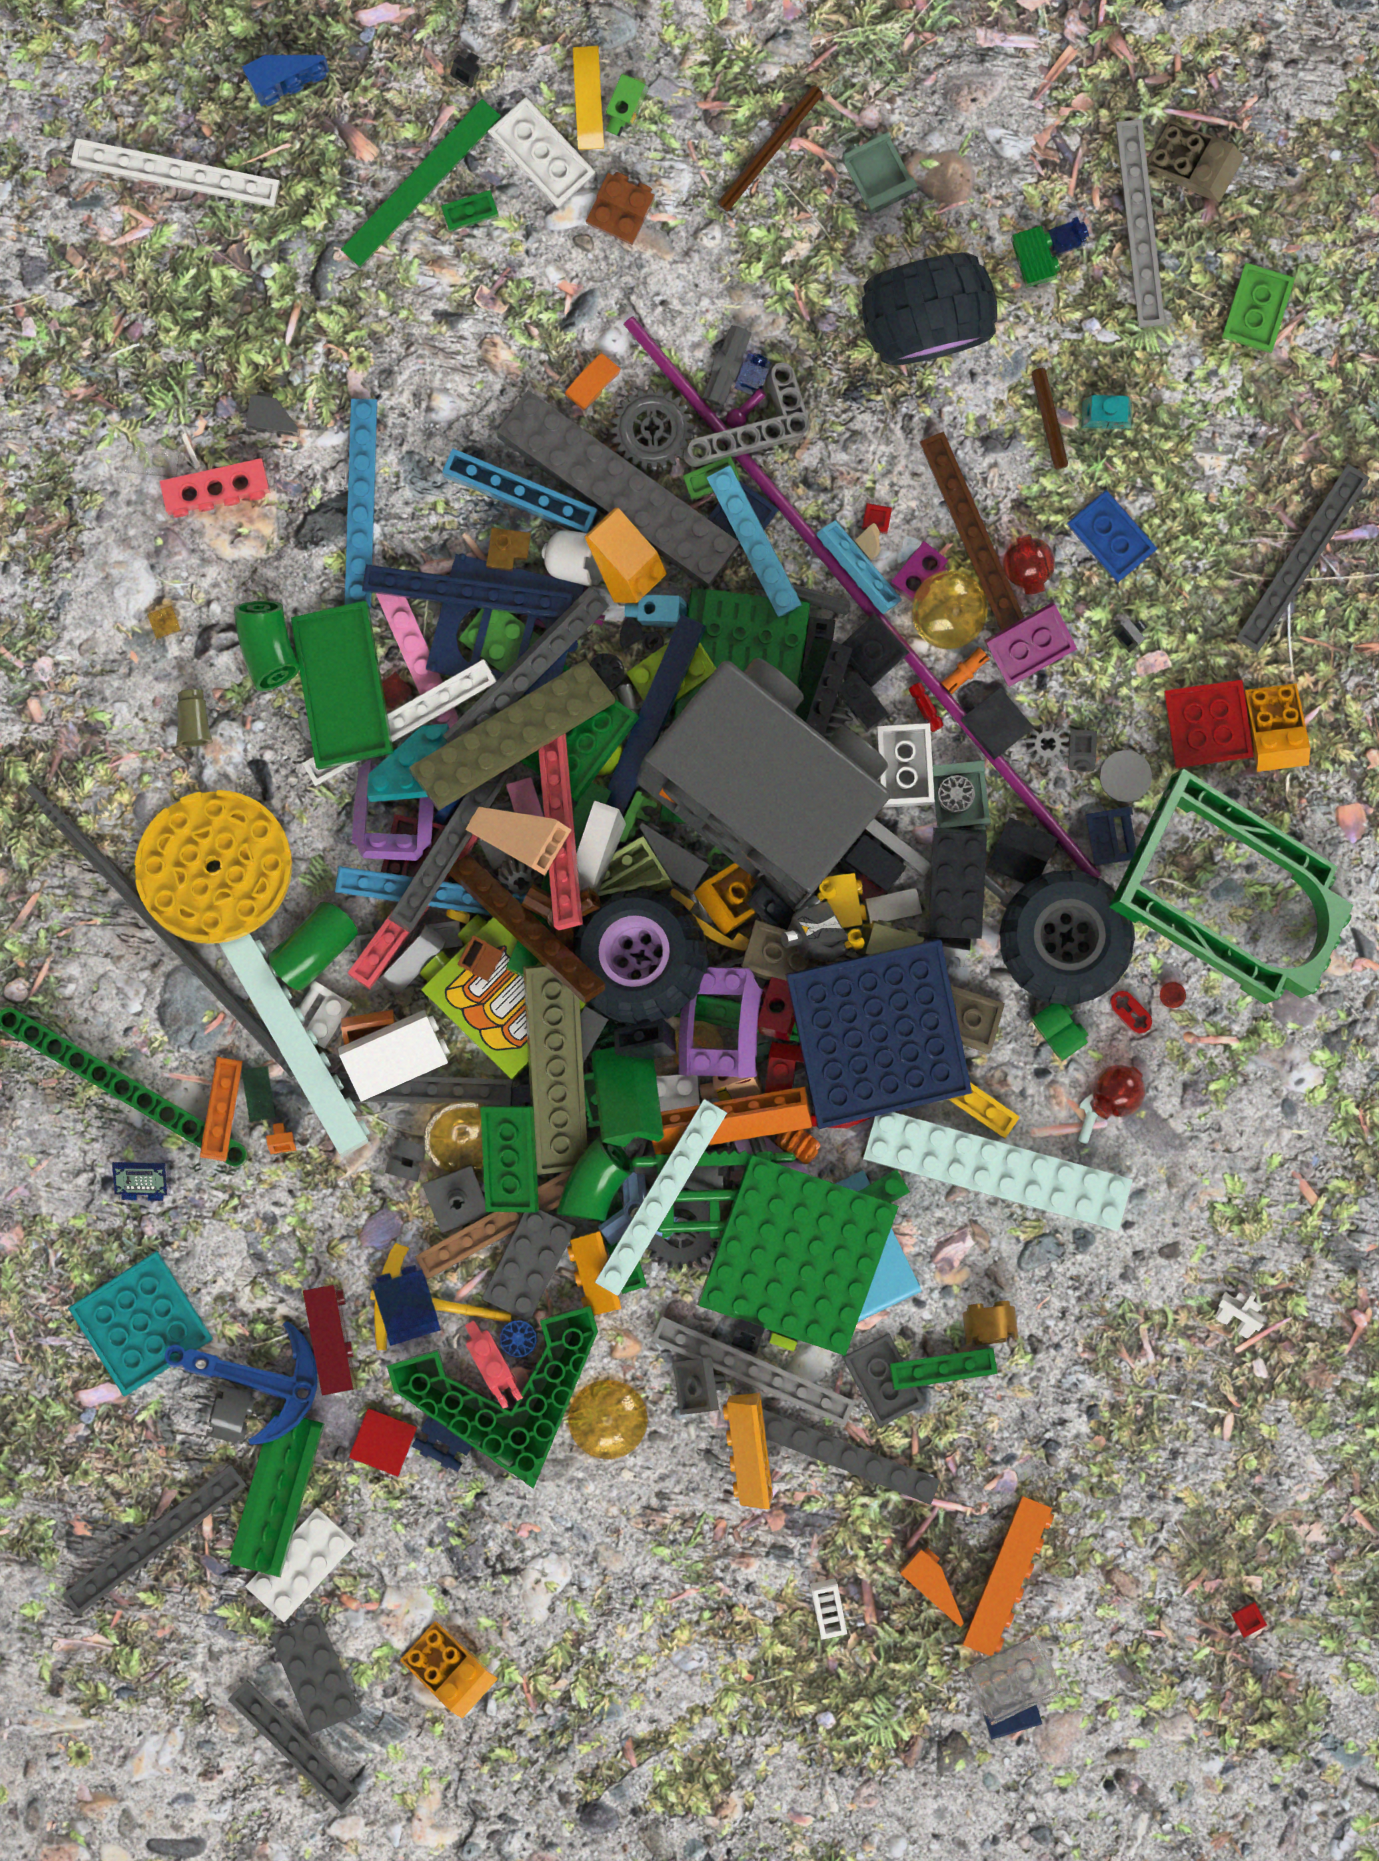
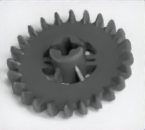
M649 386L647 394H644L642 389L639 388L637 397L632 393H628L630 402L620 400L623 409H614V413L619 418L610 419L611 423L617 425V427L609 430L611 434L618 435L611 441L612 444H620L616 449V453L619 454L625 451L623 459L627 461L633 458L632 465L635 467L641 462L642 471L646 470L648 464H651L653 472H656L657 464H660L666 470L667 461L676 466L675 456L684 459L681 449H685L689 445L686 440H694V436L688 433V431L694 430L695 425L687 423L693 419V415L684 414L689 406H679L682 400L681 397L672 400L673 391L663 395L662 387L658 389L657 393H654L652 387ZM647 411V418L643 422L637 419L639 415ZM656 411L666 415V418L661 421L656 417ZM652 412L653 425H655V429H660L655 431L654 445H652V437L650 435V432L645 431L650 428V413ZM670 421L672 427L671 435L664 433V424ZM634 422L641 426V434L637 437L633 433ZM662 437L668 439L664 444L658 446L657 442H659L662 439ZM643 438L649 443V447L642 445L638 440Z
M709 1201L674 1202V1210L680 1209V1215L676 1217L678 1218L677 1222L689 1221L687 1218L682 1217V1209L691 1211L697 1217L692 1221H709ZM710 1231L700 1232L699 1234L689 1232L695 1235L696 1238L687 1233H681L677 1236L674 1232L672 1237L679 1240V1248L670 1246L664 1240L665 1238L655 1234L646 1250H653L649 1259L659 1256L658 1266L667 1261L668 1270H671L673 1265L677 1264L678 1271L681 1272L683 1264H686L688 1269L692 1271L694 1261L702 1267L701 1257L711 1260L708 1251L716 1252L717 1247L713 1242H718V1238H710ZM688 1238L694 1242L692 1245L682 1248V1240Z

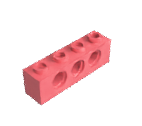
M262 458L159 481L166 512L168 515H173L174 518L189 515L188 511L199 509V512L210 511L214 509V505L222 503L225 506L237 505L240 503V499L249 497L251 501L265 498V494L271 493ZM246 478L248 480L246 488L238 490L234 487L237 479ZM215 483L221 484L223 488L220 494H209L211 485ZM189 489L197 491V496L192 501H186L183 497L184 493Z

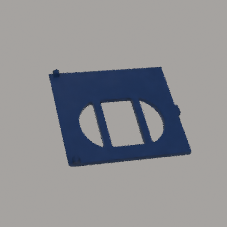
M464 553L455 554L450 573L452 577L572 593L574 595L573 603L583 594L585 585L513 568V571L487 568V561L468 557ZM443 603L426 670L454 677L478 663L493 610L484 609L470 662H467L459 651L457 632L463 618L475 607ZM528 615L517 660L529 648L536 619H540L547 630L557 619ZM576 640L524 694H530L561 675L567 654L577 650L578 641ZM490 669L496 680L504 674V672Z

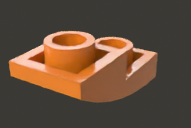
M600 353L565 391V395L581 409L585 410L601 395L602 390L619 375L621 368L603 353Z

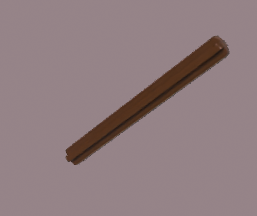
M812 85L718 200V205L723 210L729 211L822 97L823 92L820 88Z

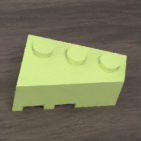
M642 836L614 853L598 895L602 904L610 899L612 894L624 890L639 891V889L643 888L659 891L672 888L673 885L647 841Z

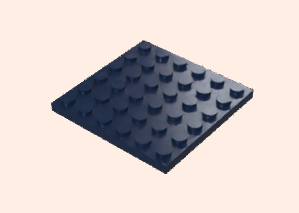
M941 939L785 974L818 1129L972 1094Z

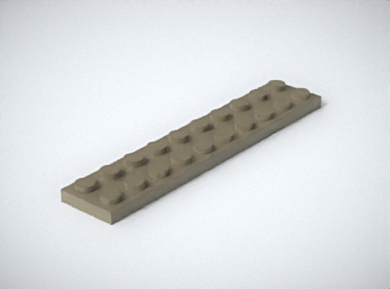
M756 920L741 967L750 968L754 976L769 981L771 977L786 980L785 974L853 959L862 955L848 952L832 962L804 959L801 957L796 946L785 948L782 945L781 934L787 932V930ZM950 985L962 1045L990 1054L1005 1003Z

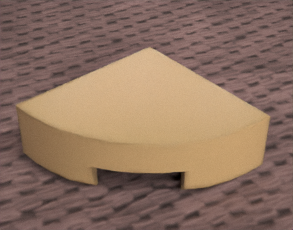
M875 523L870 525L855 539L856 543L870 560L876 558L881 549L879 542L880 532Z

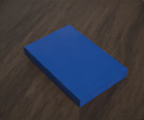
M1107 490L1066 524L1117 584L1158 549Z

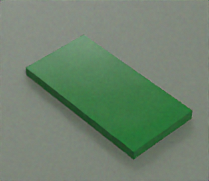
M361 601L291 617L316 768L321 770L393 754L368 602Z

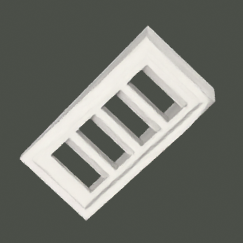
M836 1579L811 1583L810 1589L821 1640L847 1634ZM830 1591L833 1592V1593H830V1594H825V1595H820V1596H818V1594H820V1593H825V1592H830ZM835 1601V1604L820 1607V1603ZM837 1611V1615L822 1617V1614ZM837 1621L840 1624L839 1626L829 1628L824 1627V1624Z

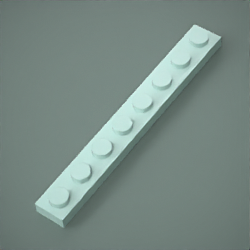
M703 1099L597 1277L596 1284L617 1296L620 1294L726 1116V1111Z

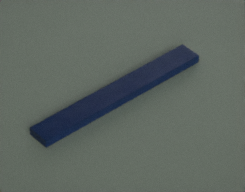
M367 564L362 587L363 592L558 619L572 605L574 596L572 593Z
M681 615L638 715L640 718L631 731L607 788L611 793L606 805L619 809L623 819L638 789L639 784L636 782V778L644 757L660 737L706 629V625L684 615Z

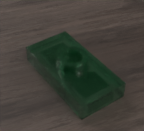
M268 1066L241 1070L249 1122L276 1118Z

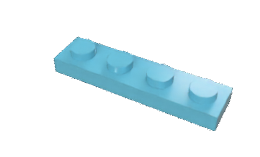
M836 520L816 534L823 545L833 554L839 564L848 572L857 586L864 591L873 605L882 614H885L902 601L901 597Z

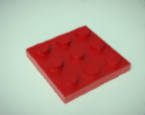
M1242 680L1164 691L1175 769L1254 757Z

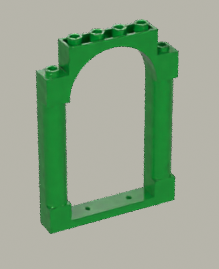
M1182 769L1171 775L1109 907L1134 923L1142 922L1241 984L1239 989L1263 1004H1267L1280 999L1285 989L1299 998L1317 992L1321 985L1319 979L1331 963L1330 955L1341 941V931L1351 920L1352 915L1350 912L1353 904L1329 890L1336 880L1334 875L1338 866L1185 769ZM1176 806L1187 813L1190 811L1195 812L1292 874L1291 879L1300 885L1310 898L1317 918V937L1314 947L1301 965L1295 968H1278L1268 965L1139 885Z

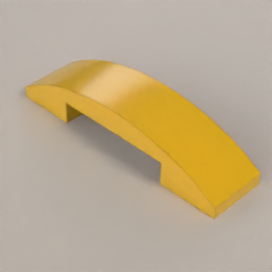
M599 46L573 47L578 150L604 149Z
M673 888L671 890L670 896L681 902L691 911L695 902ZM695 916L707 940L731 951L746 952L749 939L738 932L732 941Z

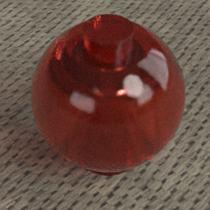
M1031 534L1016 537L1017 541L1007 548L1003 558V568L1007 578L1014 585L1024 588L1025 595L1045 591L1044 583L1052 577L1055 569V556L1052 549L1043 540L1032 538Z
M1112 1065L1102 1070L1093 1084V1097L1095 1099V1102L1091 1105L1093 1111L1105 1120L1110 1116L1126 1117L1136 1112L1145 1098V1084L1142 1079V1073L1133 1066L1128 1067L1125 1065Z

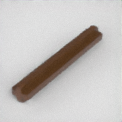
M1038 368L1032 371V378L1053 465L1056 470L1064 469L1068 466V460L1046 369Z

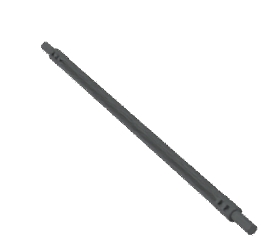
M33 783L30 784L25 791L40 805L42 813L292 1078L294 1076L292 1070L266 1027L182 938L168 932L153 919L143 904L138 891L53 800L49 801Z

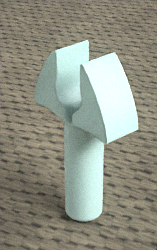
M1094 1093L1086 1097L1078 1107L1084 1109L1086 1113L1078 1138L1081 1143L1089 1142L1096 1117L1100 1115L1107 1116V1105L1104 1097H1101L1099 1108L1092 1112L1090 1102Z

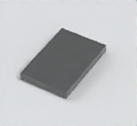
M889 1333L842 1357L879 1428L926 1404L918 1387L900 1390L892 1389L889 1364L904 1361Z

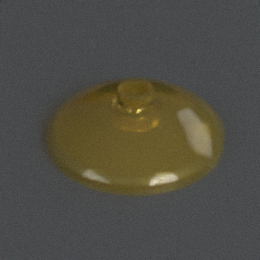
M941 571L927 578L918 588L912 603V620L917 632L926 642L942 649L960 648L973 641L981 632L987 617V600L982 587L971 576L959 571ZM955 607H958L959 613L957 616L953 615V609Z
M470 1100L455 1101L444 1105L431 1116L426 1124L423 1139L427 1155L436 1166L447 1172H452L470 1164L474 1172L483 1168L480 1107L485 1106L484 1104ZM465 1127L463 1131H457V1128Z
M600 1380L583 1388L574 1398L569 1410L568 1423L574 1441L584 1452L600 1459H616L629 1454L640 1444L646 1433L648 1416L642 1398L632 1387L616 1380ZM610 1415L613 1418L612 1424L605 1425L603 1417Z

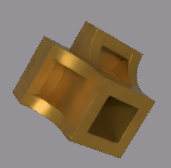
M492 528L486 567L513 571L515 560H528L531 533Z

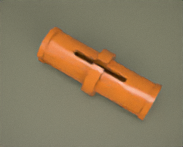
M978 647L962 663L959 662L956 665L957 668L940 683L952 695L967 679L971 680L974 677L973 674L990 658Z

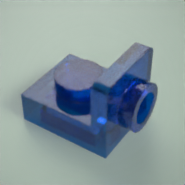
M1078 217L1072 218L1071 222L1047 230L1050 234L1052 248L1056 256L1085 246L1087 242L1086 237H1089L1086 224L1084 222L1080 223Z
M748 354L734 388L753 395L759 388L762 389L772 363L767 361L768 359L761 354Z

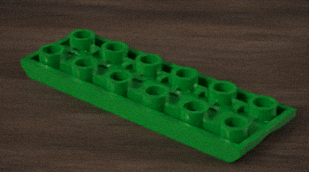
M274 1410L271 1414L269 1422L274 1418L275 1415L279 1417L281 1411ZM303 1418L297 1427L283 1437L262 1445L231 1552L230 1564L281 1578L325 1423Z

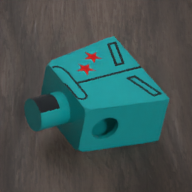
M1091 395L1082 401L1081 428L1131 429L1132 402L1129 396Z

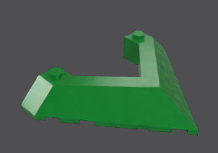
M591 1306L561 1312L540 1319L547 1346L521 1392L523 1398L516 1401L512 1410L508 1407L503 1409L497 1401L447 1375L439 1349L387 1365L393 1390L534 1489L598 1333Z

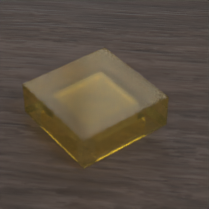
M172 605L147 614L157 640L181 631Z

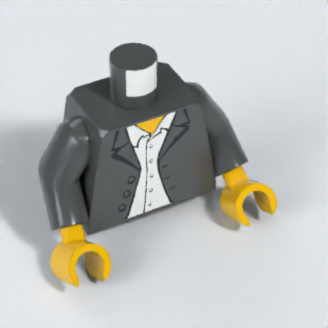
M828 879L823 880L819 885L820 892L817 895L814 893L792 915L788 931L781 934L782 945L785 948L796 946L801 957L804 959L832 962L850 952V948L859 950L865 944L859 929L851 930L847 936L828 902H822L824 898L832 899L836 895L835 887L831 888L830 891H824L831 884Z

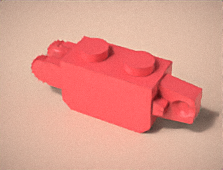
M474 1320L466 1324L465 1327L471 1336V1339L466 1341V1346L486 1384L497 1397L502 1408L508 1407V1401L502 1394V1391L509 1387L514 1398L517 1400L522 1399L523 1397L516 1385L517 1380L490 1332L487 1330L481 1332Z

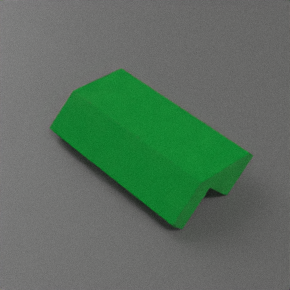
M615 1047L594 1051L591 1057L602 1142L626 1147L635 1137L659 1142L664 1137L654 1059L616 1055Z

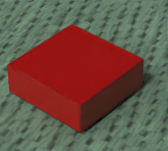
M866 503L862 530H866L875 523L880 533L887 534L892 507Z
M1254 1601L1231 1613L1243 1638L1267 1626Z

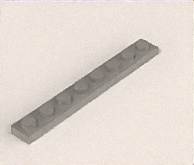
M1142 119L1116 122L1115 126L1138 328L1164 326L1165 319Z
M661 1317L651 1340L692 1359L711 1357L714 1369L846 1426L856 1403L849 1398L665 1317Z

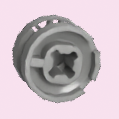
M950 776L939 787L937 793L938 802L949 813H962L973 803L975 797L974 787L963 776Z

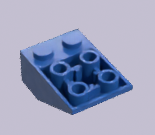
M264 55L242 66L245 77L260 106L265 104L266 106L274 105L280 101L281 96L287 93L295 94L304 88V84L310 81L313 83L321 81L327 76L326 73L330 72L324 55Z

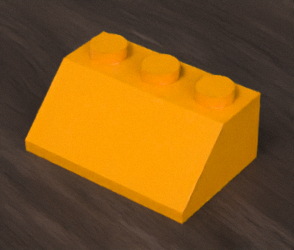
M601 1231L570 1240L571 1246H567L570 1261H576L578 1271L574 1272L577 1287L583 1286L585 1297H581L583 1307L591 1306L594 1316L622 1309L619 1295L617 1296L595 1283L609 1259Z

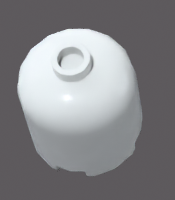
M561 530L553 534L548 543L544 544L542 558H544L546 569L551 576L592 587V585L597 586L602 575L584 537L587 533Z

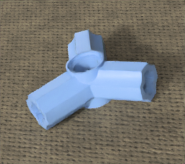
M633 1172L624 1181L623 1195L625 1207L598 1226L611 1246L621 1239L633 1219L630 1217L631 1211L639 1208L647 1195L645 1174H635ZM674 1217V1222H677L678 1218ZM658 1231L655 1233L656 1235L662 1237V1233Z

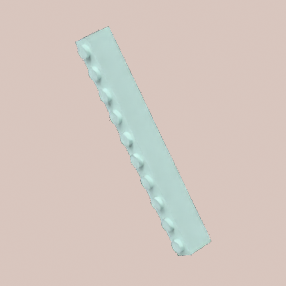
M248 934L236 940L219 943L341 1158L369 1143L366 1135L370 1134L363 1120L359 1122L356 1120L353 1113L357 1109L350 1097L344 1099L340 1092L344 1086L337 1074L331 1076L327 1068L331 1064L324 1052L320 1054L317 1052L314 1046L318 1043L311 1029L305 1031L301 1024L305 1021V1018L298 1007L293 1009L288 1000L293 997L285 984L280 987L276 977L278 975L271 966V963L267 964L263 957L267 952L261 941L257 940L254 942L252 936Z

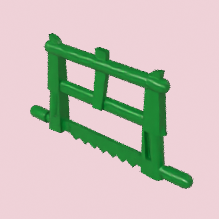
M734 1150L730 1154L723 1151L718 1155L714 1151L708 1155L705 1151L696 1166L747 1165L750 1154L745 1150L738 1154ZM758 1151L752 1154L774 1163H791L796 1158L793 1152H776L772 1154V1151ZM655 1154L654 1158L653 1156L634 1157L632 1165L634 1167H653V1165H656L658 1176L671 1154ZM738 1189L680 1191L674 1202L709 1201V1221L674 1222L673 1203L657 1231L662 1233V1238H667L674 1232L710 1231V1238H720V1231L724 1230L727 1220H720L719 1201L734 1200Z

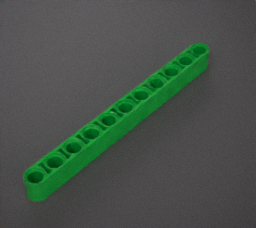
M5 1008L0 1011V1028L201 1148L205 1127L204 1121L18 1010ZM9 1013H14L17 1017V1022L13 1027H7L4 1023L5 1016ZM36 1026L39 1030V1036L36 1040L30 1041L27 1038V1030ZM54 1040H59L62 1044V1049L57 1054H52L49 1050V1045ZM77 1053H81L84 1057V1064L79 1068H75L71 1062L72 1057ZM98 1067H104L107 1071V1076L103 1081H97L94 1077V1072ZM122 1080H126L129 1083V1091L124 1095H120L116 1090L117 1084ZM143 1094H149L152 1098V1103L148 1108H142L139 1104V1098ZM166 1107H171L175 1112L174 1118L169 1122H165L161 1117V1113ZM193 1120L197 1124V1131L193 1135H187L184 1131V1125L186 1122ZM230 1138L225 1163L233 1167H240L248 1160V1150L245 1146ZM235 1147L240 1148L242 1151V1158L238 1162H232L229 1158L230 1150Z

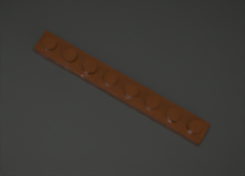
M943 431L920 441L919 444L998 627L1002 631L1023 619L1024 616Z
M469 854L453 864L449 875L584 1004L605 991V983Z

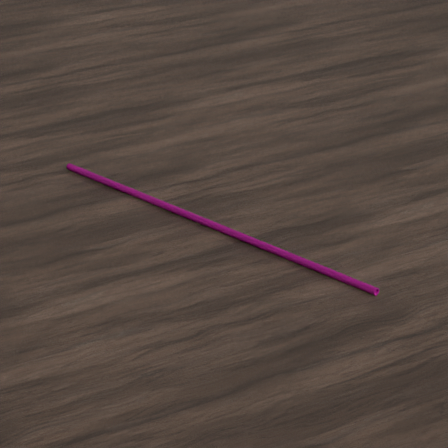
M634 316L630 317L623 325L714 433L728 430ZM748 453L736 456V460L865 614L870 618L876 613L910 650V653L904 658L907 664L1052 836L1058 838L1057 843L1078 868L1089 875L1099 878L1101 873L1002 755L993 760L961 722V719L967 715L966 712L888 619L873 605L864 591L857 586L853 578L823 545L815 532Z

